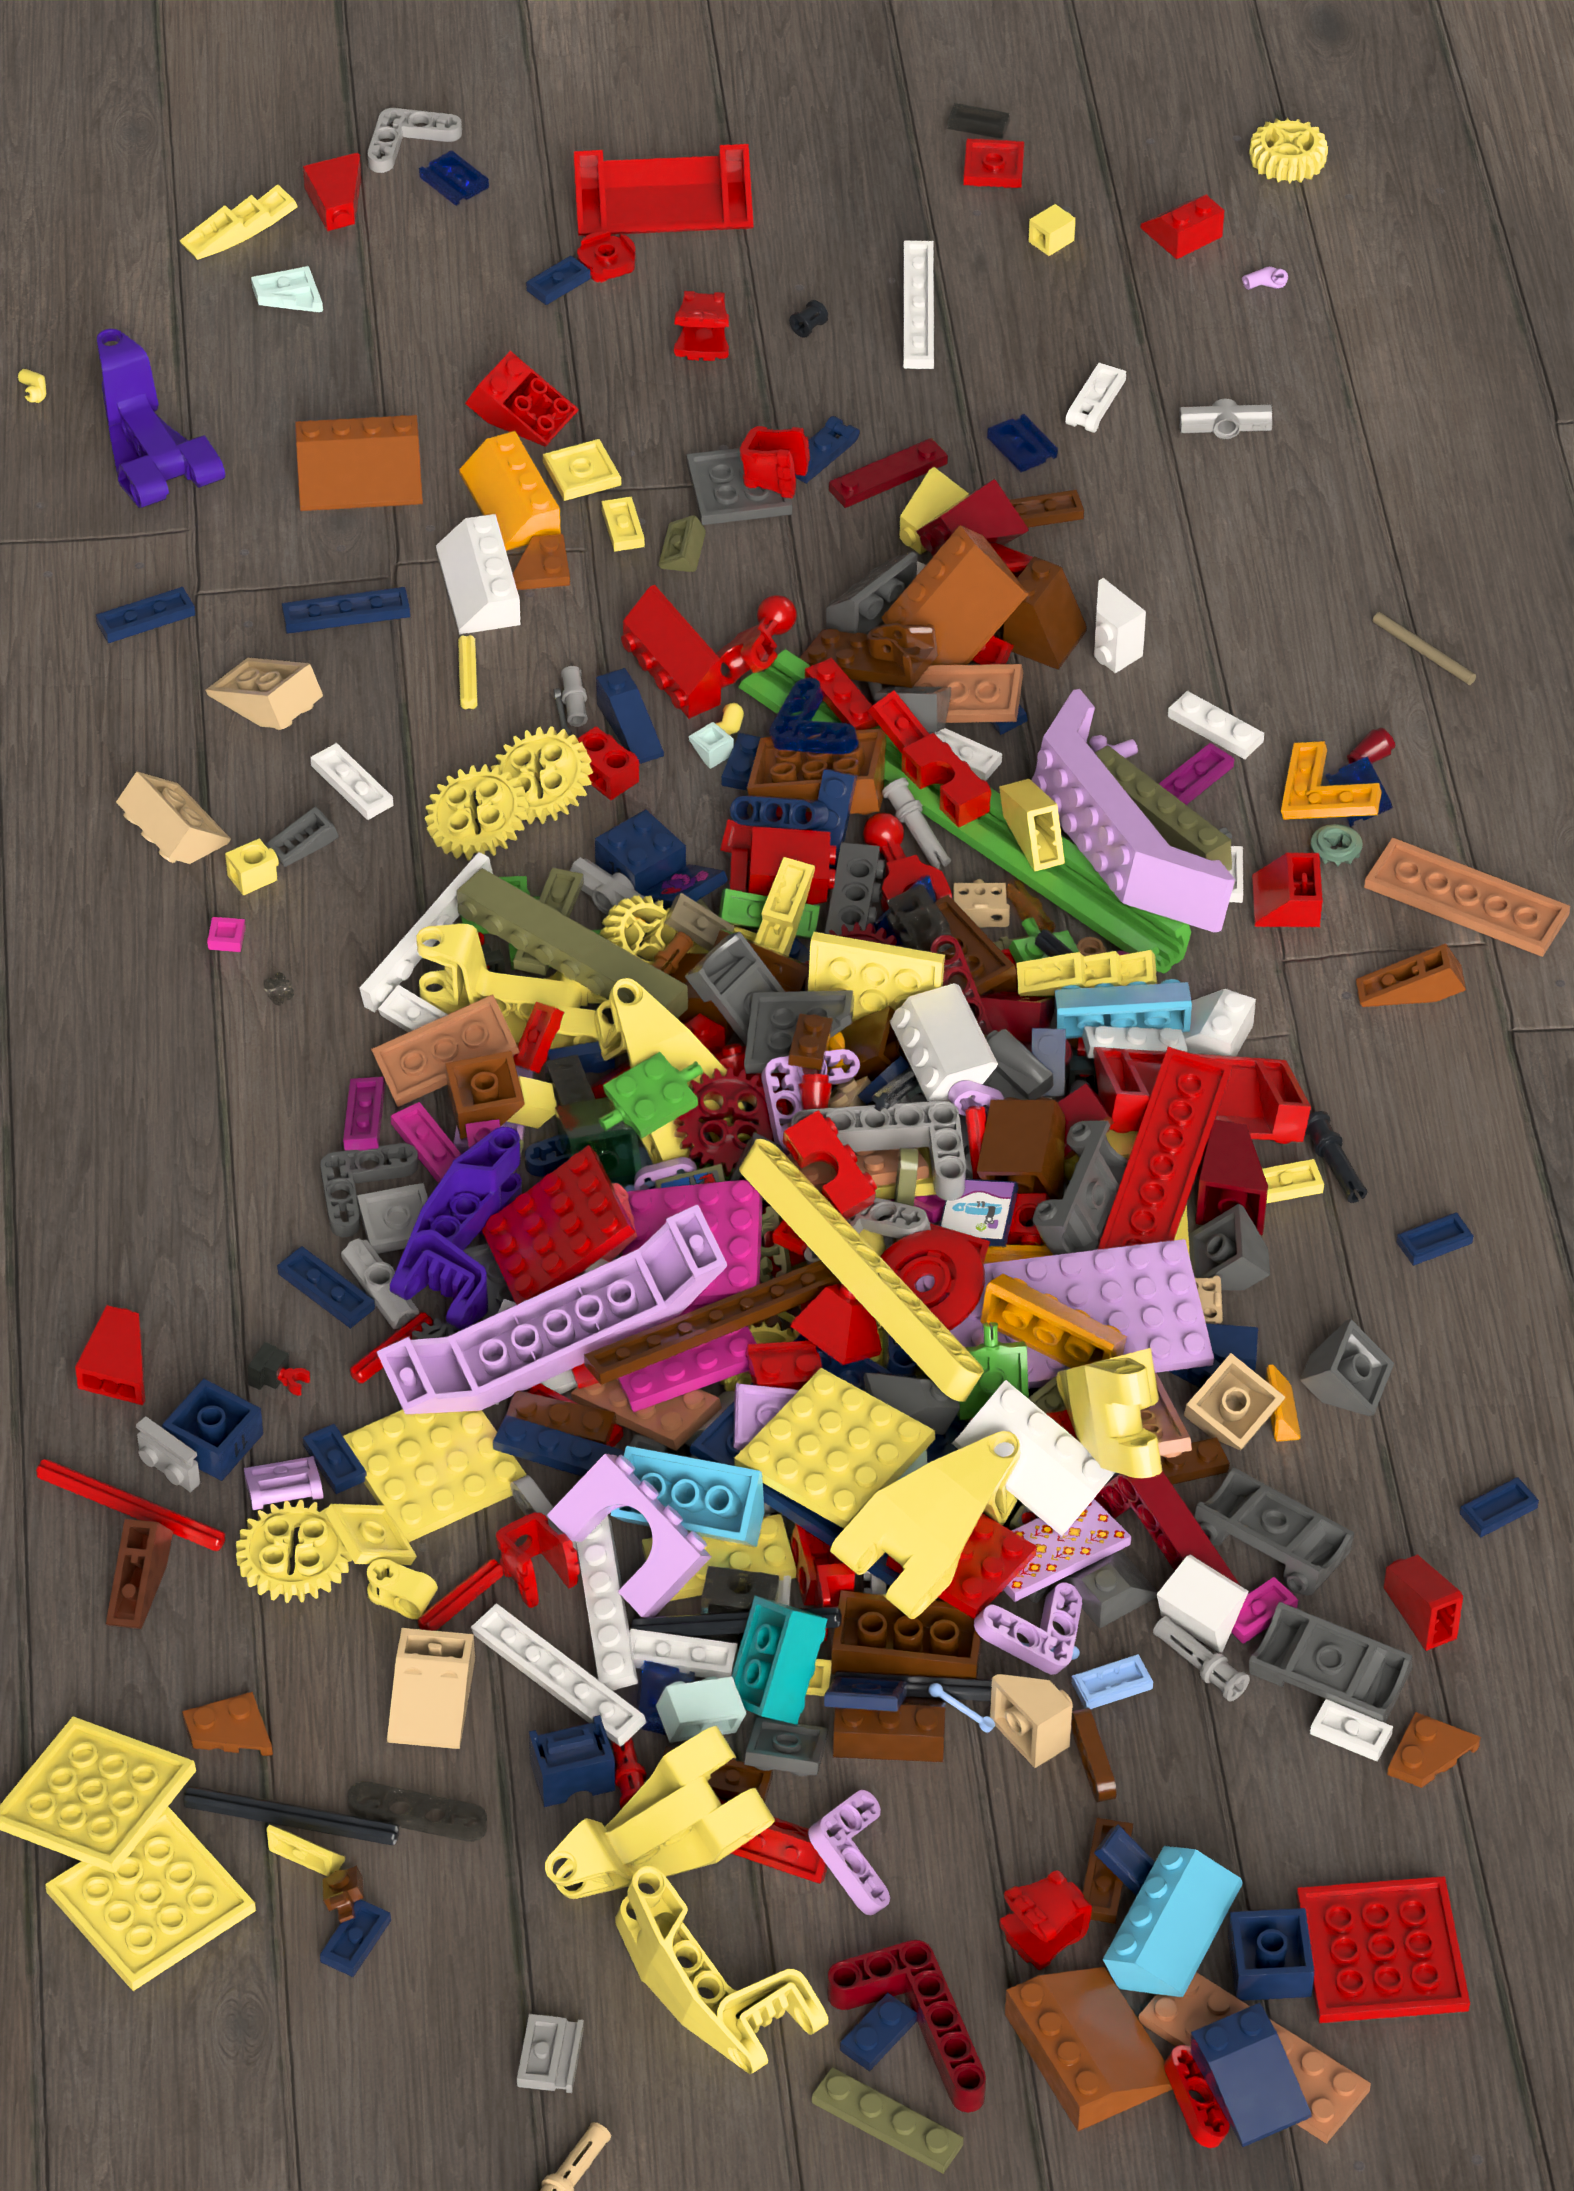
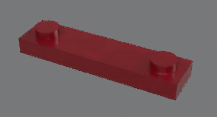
M929 438L829 481V491L844 508H847L924 475L933 467L937 469L947 465L948 455L932 438Z

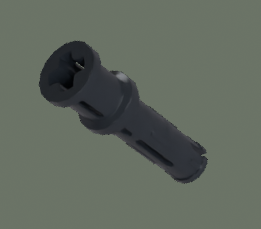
M1318 1111L1310 1114L1305 1134L1310 1135L1313 1140L1315 1153L1325 1158L1345 1193L1348 1202H1359L1354 1189H1356L1362 1199L1365 1198L1368 1192L1342 1150L1343 1140L1341 1135L1333 1131L1330 1125V1116L1327 1112Z

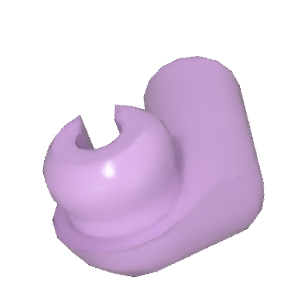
M1265 267L1242 277L1243 284L1248 290L1259 285L1275 289L1282 288L1288 280V274L1285 270L1274 267Z
M1102 735L1092 737L1089 742L1093 752L1109 745L1107 744L1106 737ZM1133 739L1116 745H1109L1124 758L1138 753L1137 745Z

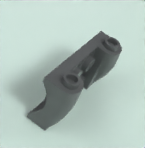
M741 932L723 938L685 975V978L704 1002L712 1000L745 1045H747L753 993L785 992Z
M1006 1029L999 1032L994 1030L986 1036L985 1039L998 1065L982 1085L999 1090L1004 1098L1014 1097L1020 1100H1036L1054 1086L1053 1073ZM922 1092L916 1094L910 1100L909 1103L929 1101H927L925 1095ZM959 1114L964 1156H966L970 1151L966 1116Z
M1081 1121L1075 1123L1070 1128L1067 1135V1144L1080 1158L1075 1165V1171L1070 1183L1064 1191L1062 1200H1046L1036 1207L1033 1223L1041 1239L1053 1255L1098 1249L1128 1163V1159L1117 1153L1107 1140L1106 1133L1110 1127L1108 1121Z
M1234 1467L1230 1470L1225 1481L1214 1496L1206 1502L1200 1501L1197 1504L1194 1516L1213 1545H1221L1229 1535H1232L1285 1564L1283 1576L1287 1586L1294 1593L1302 1595H1312L1349 1555L1355 1534L1353 1531Z
M1282 1602L1278 1603L1262 1643L1249 1660V1674L1281 1687L1287 1682L1386 1723L1412 1670V1655Z

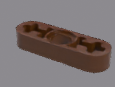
M1089 1707L1073 1710L1071 1730L1096 1802L1116 1799L1114 1776L1092 1712Z

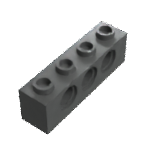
M841 842L825 934H830L829 930L831 929L837 935L842 934L841 927L843 924H845L849 931H853L855 922L860 924L862 931H865L869 923L875 927L877 907H873V902L879 903L881 894V883H877V879H883L885 872V860H880V846Z

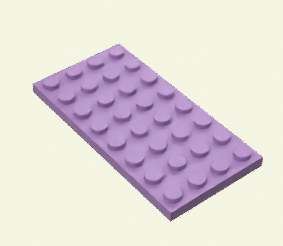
M1185 1239L983 1264L985 1269V1285L980 1301L961 1324L950 1330L964 1347H974L984 1343V1327L980 1320L986 1286L991 1280L1001 1274H1005L1011 1278L1023 1280L1029 1287L1043 1294L1047 1293L1056 1297L1060 1303L1072 1309L1086 1312L1090 1318L1104 1325H1111L1117 1328L1123 1335L1127 1336L1123 1355L1151 1348L1155 1373L1212 1366L1214 1362V1355ZM930 1275L921 1277L916 1283V1290L920 1292L930 1290L935 1284V1278ZM998 1332V1342H1018ZM1027 1346L1028 1389L1043 1387L1057 1376L1059 1371H1063L1065 1368L1066 1370L1071 1369Z

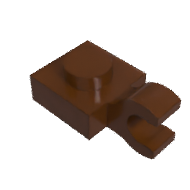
M357 1866L347 1870L335 1871L329 1877L323 1879V1901L329 1912L337 1909L340 1923L355 1918L353 1902L364 1898L363 1876Z

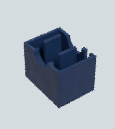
M600 1715L593 1716V1723L537 1735L536 1730L529 1731L530 1764L544 1807L565 1803L572 1794L579 1791H589L592 1793V1796L615 1791V1761Z

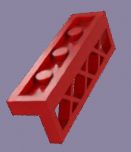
M719 1799V1801H720V1803H721L722 1805L728 1802V1801ZM775 1817V1822L770 1827L731 1853L818 1884L824 1881L828 1868L812 1845L808 1835V1828Z

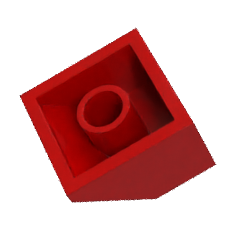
M1203 195L1186 201L1141 223L1140 228L1177 260L1223 237L1225 210L1208 195Z

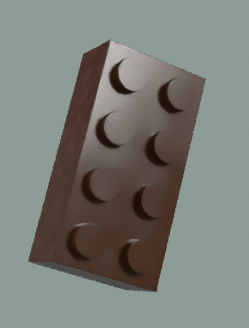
M841 1590L838 1607L840 1608L842 1619L841 1626L835 1628L831 1674L835 1675L837 1671L977 1679L983 1638L975 1630V1619L943 1601H933L918 1617L910 1619L883 1595Z

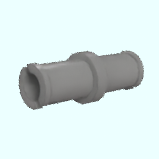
M568 666L561 671L564 686L562 701L567 709V722L571 726L579 727L586 724L588 720L585 708L587 692L582 685V672L579 670V667Z

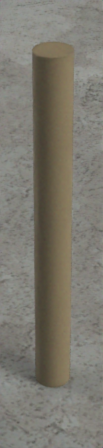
M1381 612L1374 616L1373 623L1466 684L1471 685L1475 681L1476 674Z

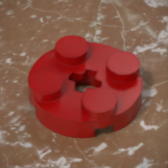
M611 231L594 232L584 237L580 248L577 249V260L590 269L591 278L595 282H605L609 278H616L635 270L636 247L634 242L624 234L620 233V237L611 236Z

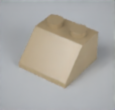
M1230 1353L1187 1403L1184 1416L1209 1437H1217L1218 1441L1241 1451L1285 1400V1396Z
M997 1674L992 1677L990 1718L993 1719L995 1726L1034 1768H1037L1070 1747L1073 1704L1065 1691L1058 1690L1050 1680Z

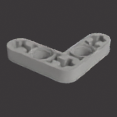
M400 108L383 110L379 115L368 149V167L377 173L391 170L395 164L403 137L443 142L458 140L462 136L461 119L456 115ZM418 123H425V124H427L426 126H423V127L414 126L415 124H418ZM387 138L393 139V141L390 142L380 141L381 139Z
M876 1197L874 1204L846 1220L858 1234L865 1229L872 1233L898 1239L916 1232L931 1230V1225L924 1209ZM884 1215H893L891 1218L887 1220L878 1221V1219ZM809 1247L806 1248L804 1257L807 1265L820 1260Z

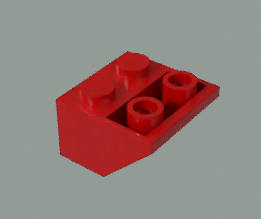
M1285 853L1252 874L1255 927H1320L1323 899L1319 853Z

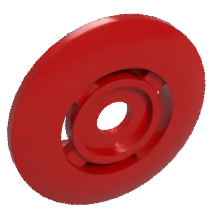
M944 1230L916 1232L898 1240L880 1256L949 1331L961 1324L980 1301L985 1285L984 1265L974 1246L958 1234ZM926 1275L933 1276L935 1284L930 1290L926 1292L916 1290V1283L921 1277Z

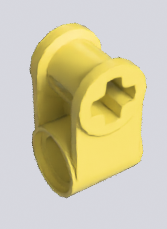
M377 1559L367 1569V1578L370 1582L367 1587L368 1598L373 1603L396 1611L410 1619H418L424 1613L438 1589L436 1582L429 1575L411 1570L389 1559Z

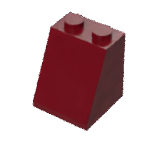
M994 478L965 496L916 532L920 537L922 546L934 556L960 525L983 535L989 544L998 543L1003 546L1023 535L1029 529Z
M1215 1120L1209 1135L1199 1180L1196 1224L1204 1225L1237 1204H1241L1259 1234L1263 1235L1268 1184L1248 1127L1245 1124L1231 1121Z

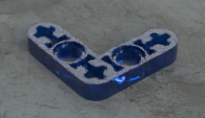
M804 678L794 684L769 730L773 745L779 750L847 754L858 747L859 741L855 728L851 724L811 721L824 697L820 683L815 678ZM802 712L801 714L790 716L793 713ZM819 734H820V736H818V737H816V738L807 739V738H809L810 736L819 735Z

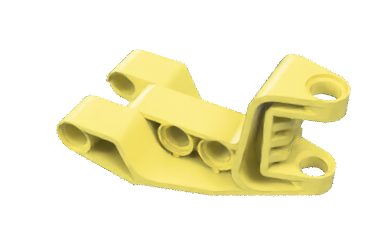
M469 924L428 926L421 929L416 935L417 952L419 955L445 966V970L425 973L419 980L420 997L441 1011L450 1014L490 995H494L518 1046L536 1002L565 1012L561 1020L560 1029L556 1033L550 1049L598 1041L594 1022L596 1011L581 1009L580 1006H587L588 1003H602L607 1000L606 998L592 993L587 987L575 980L566 978L559 971L544 979L488 971L477 929ZM429 939L438 940L440 944L434 947L425 946L423 942ZM431 984H439L443 987L436 992L426 989ZM602 1013L603 1019L609 1023L608 1018Z
M625 978L616 982L610 991L609 1000L602 1002L594 1014L601 1055L605 1061L628 1052L630 1067L633 1068L661 1052L671 1066L679 1071L697 1061L703 1072L710 1079H712L715 1068L720 1071L722 1076L726 1075L727 1070L696 1036L633 979ZM622 987L630 989L634 994V1001L631 1003L620 1001L617 990ZM611 1008L614 1024H609L603 1019L602 1010ZM701 1075L697 1076L692 1080L700 1084ZM714 1100L704 1101V1105L708 1109H720L719 1104ZM739 1102V1108L746 1112L743 1103ZM724 1118V1120H727V1126L734 1125L731 1124L730 1118ZM699 1119V1122H700V1123H705V1122H707V1121H704L703 1119ZM673 1121L641 1139L653 1164L679 1157H689V1148L680 1149V1144L685 1138L675 1137L674 1135L676 1129L681 1127L680 1125L673 1124ZM709 1132L714 1143L720 1141L717 1134ZM744 1133L737 1135L741 1142L751 1138V1136Z
M1151 1348L1057 1373L1058 1391L1066 1407L1076 1437L1101 1468L1133 1478L1153 1477L1162 1472L1157 1436L1143 1428L1140 1412L1142 1409L1155 1405L1159 1400Z
M997 1432L938 1458L877 1491L838 1535L831 1546L830 1552L857 1575L865 1573L886 1552L903 1567L904 1571L892 1583L886 1595L884 1594L883 1596L907 1617L915 1619L951 1584L963 1548L982 1513H985L989 1518L1001 1525L1008 1519L1018 1500L1006 1489V1483L1020 1459L1019 1439L1011 1432ZM1008 1442L1014 1446V1451L1009 1456L1001 1457L994 1452V1448L999 1443Z
M713 1726L664 1755L651 1777L605 1827L603 1823L588 1818L582 1820L548 1856L545 1870L547 1876L556 1884L558 1890L565 1897L578 1899L629 1887L635 1872L644 1866L656 1867L668 1877L715 1864L766 1830L775 1822V1819L756 1788L741 1793L723 1805L720 1803L708 1783V1780L712 1778L710 1774L728 1763L732 1758H736L719 1728ZM568 1858L555 1876L553 1873L554 1863L558 1859ZM572 1871L568 1877L564 1878L568 1872ZM583 1882L582 1886L575 1891H569L564 1888V1886Z
M644 1866L635 1872L627 1890L628 1895L622 1901L615 1917L616 1926L641 1981L653 1991L684 2027L745 2072L752 2074L768 2064L765 2050L755 2035L759 2031L760 2025L763 2027L771 2024L773 2017L779 2019L784 2015L785 2010L810 2035L828 2024V2016L805 1976L795 1969H786L739 1991L732 1989L683 1923L688 1911L687 1906L666 1876L653 1866ZM646 1883L651 1885L655 1893L646 1894L642 1892L638 1884ZM634 1909L637 1920L630 1918L626 1910ZM677 1958H687L691 1961L693 1967H682ZM705 1987L710 1989L715 1997L712 1999L702 1997L698 1992V1988ZM746 2010L740 2015L739 2019L736 2018L738 2013Z

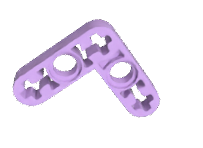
M845 1049L826 1051L822 1070H819V1074L827 1075V1067L836 1066L840 1059H843V1063L846 1065L850 1064V1068L846 1073L843 1072L842 1068L831 1069L828 1073L829 1083L834 1085L849 1082L858 1073L860 1068L859 1059L854 1052ZM789 1056L772 1059L762 1071V1083L774 1142L783 1147V1153L786 1156L790 1152L782 1142L784 1131L788 1129L787 1123L792 1122V1117L797 1112L803 1110L798 1084L802 1083L801 1076L804 1073L802 1067L788 1065ZM775 1067L778 1068L780 1073L786 1074L781 1080L782 1091L777 1093L773 1091H777L780 1087L778 1078L771 1076ZM777 1100H789L793 1105V1113L790 1115L781 1114L776 1108Z
M1062 1582L1054 1587L1046 1596L1040 1628L996 1605H989L981 1611L974 1620V1627L978 1635L985 1641L1048 1674H1057L1072 1659L1082 1608V1597L1072 1584ZM1052 1621L1059 1623L1063 1627L1065 1635L1059 1634L1054 1629ZM1017 1633L1027 1638L1029 1647L1020 1643Z
M859 1790L809 1828L808 1835L816 1851L856 1906L866 1915H874L889 1904L890 1895L882 1880L851 1838L880 1816L881 1809L878 1801L870 1792ZM860 1807L863 1813L860 1815L856 1808ZM841 1817L846 1821L848 1827L844 1824ZM829 1829L833 1836L829 1837L826 1831ZM845 1860L850 1864L853 1871L848 1867Z

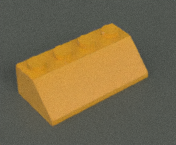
M516 431L486 439L459 469V474L482 515L496 514L506 551L528 545L534 536L561 534L560 508Z
M1001 1274L991 1280L986 1286L981 1323L988 1322L989 1325L990 1322L998 1323V1332L1018 1342L1024 1341L1028 1347L1069 1368L1118 1357L1124 1353L1127 1336L1123 1335L1117 1328L1111 1325H1104L1090 1318L1086 1312L1072 1309L1060 1303L1056 1297L1047 1293L1043 1294L1029 1287L1027 1283L1019 1278H1011Z

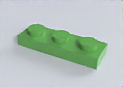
M724 889L722 891L719 917L731 925L759 930L763 920L761 913L768 896ZM805 904L795 937L811 940L813 932H816L820 906Z

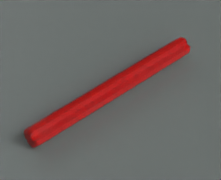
M43 1459L37 1466L36 1472L39 1479L138 1520L158 1522L172 1530L173 1534L214 1551H220L225 1543V1533L221 1530L51 1460Z

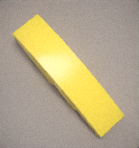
M276 185L260 199L257 200L251 195L233 210L223 206L182 238L180 243L199 260L224 251L253 237L279 221L298 206L286 191L279 185Z
M783 857L762 910L763 920L754 942L789 956L815 871L814 865Z
M1152 950L1120 956L1116 951L1083 956L1080 952L1016 963L1018 994L1020 996H1055V990H1061L1062 987L1068 985L1094 988L1102 983H1109L1114 986H1127L1129 983L1136 981L1146 982L1147 985L1157 984L1155 954Z

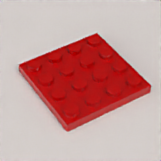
M588 1145L552 1173L547 1174L528 1191L519 1195L497 1214L492 1215L487 1220L482 1232L514 1301L518 1305L572 1280L633 1235L635 1230L597 1153Z
M1445 1876L1297 1888L1298 1909H1306L1315 1972L1313 1993L1319 2023L1469 2011L1470 1999Z

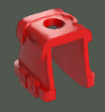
M684 291L682 305L679 311L675 313L674 319L675 325L683 326L681 335L674 346L675 355L678 357L687 356V360L697 361L700 358H703V361L727 358L729 355V345L725 338V327H729V315L725 309V293L714 292V294Z
M764 426L752 428L740 447V459L743 462L744 485L748 488L760 487L782 494L784 498L792 499L796 491L795 474L805 476L810 460L808 437L804 435V429L792 427V429L770 430Z
M530 1513L496 1532V1542L502 1557L500 1564L503 1567V1575L508 1578L512 1577L516 1582L519 1593L522 1595V1600L529 1608H533L539 1603L536 1577L531 1558L540 1553L550 1563L568 1589L577 1585L580 1570L577 1551L573 1547V1542L566 1534L559 1535L549 1526L548 1518L544 1514ZM528 1535L527 1540L521 1546L517 1547L514 1544L519 1537Z
M1058 1870L1053 1871L1048 1877L1038 1882L1021 1887L1013 1886L1004 1893V1898L1014 1913H1009L1000 1918V1928L1006 1935V1941L1014 1950H1018V1955L1026 1963L1031 1962L1038 1970L1049 1966L1059 1952L1068 1945L1080 1941L1088 1931L1092 1906L1084 1898L1081 1890L1073 1882H1067V1878Z

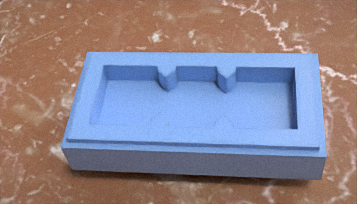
M1139 1654L1072 1675L1071 1682L1084 1708L1089 1707L1090 1709L1153 1689V1680Z

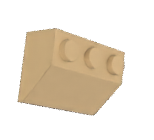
M137 771L116 801L125 811L124 817L131 823L138 825L143 830L141 835L151 843L156 844L160 848L159 854L169 862L175 863L177 860L191 864L227 845L231 840L178 783Z

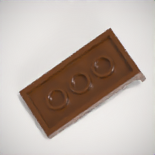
M898 623L881 625L872 629L868 635L865 633L840 632L836 629H823L800 656V659L812 666L833 658L852 680L913 688L938 656L935 629L931 624L904 626ZM895 631H900L902 637L896 636Z
M949 895L893 925L895 935L909 949L931 952L932 943L939 936L949 935L957 939L979 995L989 990L992 992H1018L1015 965ZM943 944L938 949V954L945 955V960L953 958L956 952V948L952 944ZM955 975L951 978L949 985L957 984L963 990L967 986L968 980L964 975Z

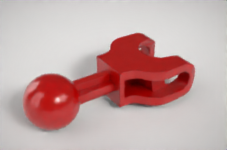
M772 595L765 598L757 610L759 624L738 633L730 643L716 653L721 659V665L725 663L730 669L725 676L721 672V688L735 683L749 670H752L755 674L769 668L778 654L775 651L777 644L772 639V636L788 632L796 622V608L790 599L781 595Z
M877 813L867 820L863 828L864 841L866 845L880 846V854H883L887 861L886 878L882 885L881 909L891 926L904 920L906 904L912 901H922L931 905L947 895L952 898L950 887L941 870L925 865L919 860L917 855L905 856L900 846L904 838V828L896 816L890 813Z

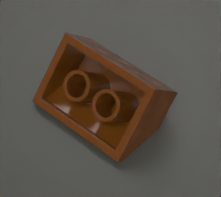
M906 1697L898 1711L835 1707L833 1757L943 1762L946 1701L940 1698Z

